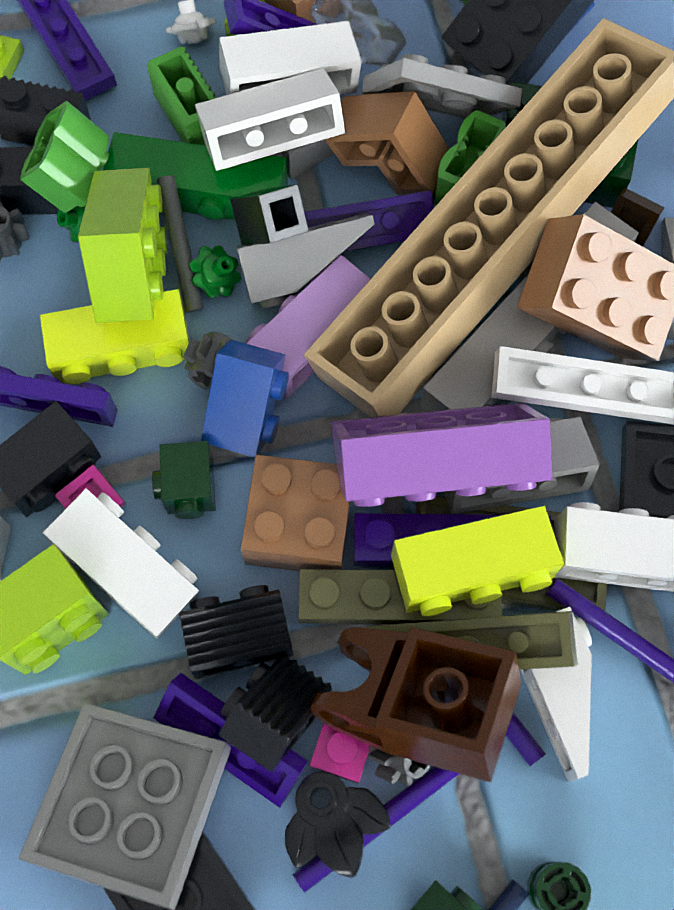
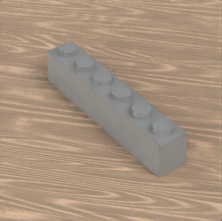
M594 202L584 213L586 216L635 242L639 232L597 202ZM528 275L423 387L420 407L426 412L494 405L499 400L491 398L495 351L500 346L550 353L554 347L550 343L559 332L564 336L568 334L517 308Z

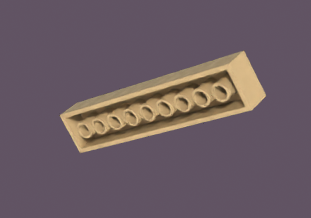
M603 18L305 352L304 356L318 378L369 417L399 415L534 260L548 219L572 216L674 99V51Z

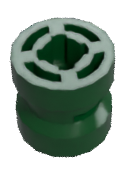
M546 862L540 864L531 872L527 881L528 898L536 910L588 909L591 901V886L587 876L580 868L570 863Z

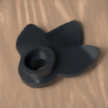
M316 772L307 776L298 786L295 796L297 812L286 827L285 846L295 867L307 864L318 855L322 862L332 871L353 878L358 873L363 857L364 839L362 834H378L390 829L389 815L377 796L368 789L345 787L343 782L334 774ZM325 789L330 792L331 801L327 807L318 809L312 804L313 794L317 790Z

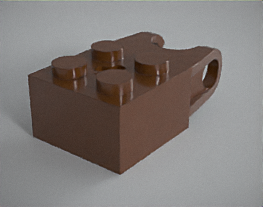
M362 627L345 629L340 634L337 642L341 648V653L359 664L362 668L369 670L370 674L363 684L353 690L345 692L331 691L315 695L310 706L313 714L330 728L388 754L491 782L521 687L516 652L412 627L409 633Z

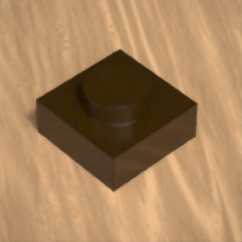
M624 187L611 213L639 232L635 243L643 247L665 207Z

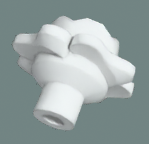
M194 0L177 2L180 15L174 20L173 26L166 28V32L177 34L181 44H196L207 39L208 27L214 25L216 19L205 17L203 13L197 12Z

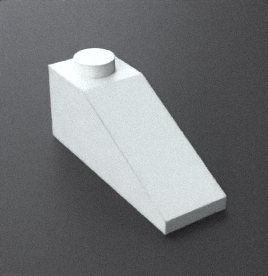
M568 607V608L562 609V610L557 611V612L572 611V610H571L570 607ZM573 612L578 665L574 667L520 670L568 782L589 775L592 654L589 647L592 645V639L585 622L580 617L575 619Z

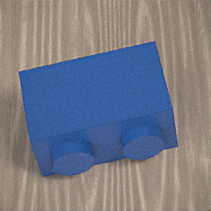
M230 340L217 352L201 441H208L209 445L254 458L266 443L272 444L274 442L280 421L279 416L273 415L276 399L280 401L283 399L289 379V372L282 371L286 354L235 340Z

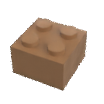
M264 455L255 456L241 544L245 565L299 571V569L342 570L351 501L346 502L341 492L337 464Z

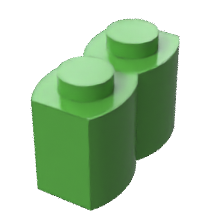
M66 100L49 112L37 132L34 147L22 168L20 180L64 213L77 206L84 207L87 202L94 171H100L108 160L109 153L106 150L109 143V135Z
M479 110L472 112L466 117L460 126L457 143L445 153L440 162L434 207L506 128L505 121Z

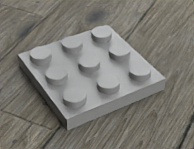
M84 703L18 859L163 908L175 910L231 747L227 742Z

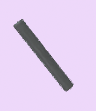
M172 175L163 176L157 179V184L161 188L162 207L186 313L200 311L204 308L199 287L194 286L191 280L192 276L195 275L189 269V263L193 258L175 177Z

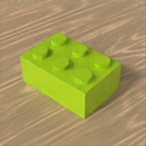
M150 168L94 171L78 239L95 323L154 319L156 300H163L162 276H166L165 254H168V235L166 226L160 227L159 213H162L161 188L159 184L152 185Z

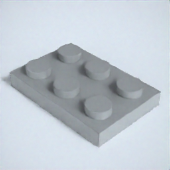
M405 54L401 56L400 60L391 64H383L380 69L365 75L363 78L362 94L415 91L426 110L466 119L468 115L476 110L491 116L520 107L522 88L505 84L506 79L501 76L482 75L476 77L468 75V69L462 66L443 65L437 67L428 64V59L424 56Z

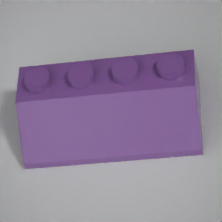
M522 402L331 421L340 489L346 502L354 501L356 506H378L385 503L386 497L405 496V499L408 501H427L436 497L435 492L453 490L460 496H476L486 493V487L505 485V488L508 490L524 491L534 489L536 482L552 480L550 419Z

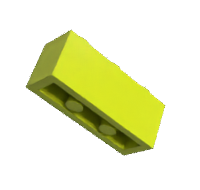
M179 289L163 292V300H156L154 319L95 323L92 305L40 315L46 364L54 378L70 385L85 383L91 377L107 374L125 376L143 367L154 365L172 367L178 365L185 360L183 356L190 342Z
M545 506L394 540L391 553L406 612L410 613L420 610L422 616H432L446 612L452 608V602L471 598L472 604L487 603L500 598L503 590L521 587L522 592H533L546 588L552 584L551 579L556 576L564 565Z

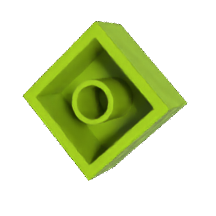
M52 544L0 581V661L25 675L31 671L36 674L49 668L59 659L60 654L58 652L74 640L82 642L94 635L102 626L101 620L109 615L79 571L55 544Z

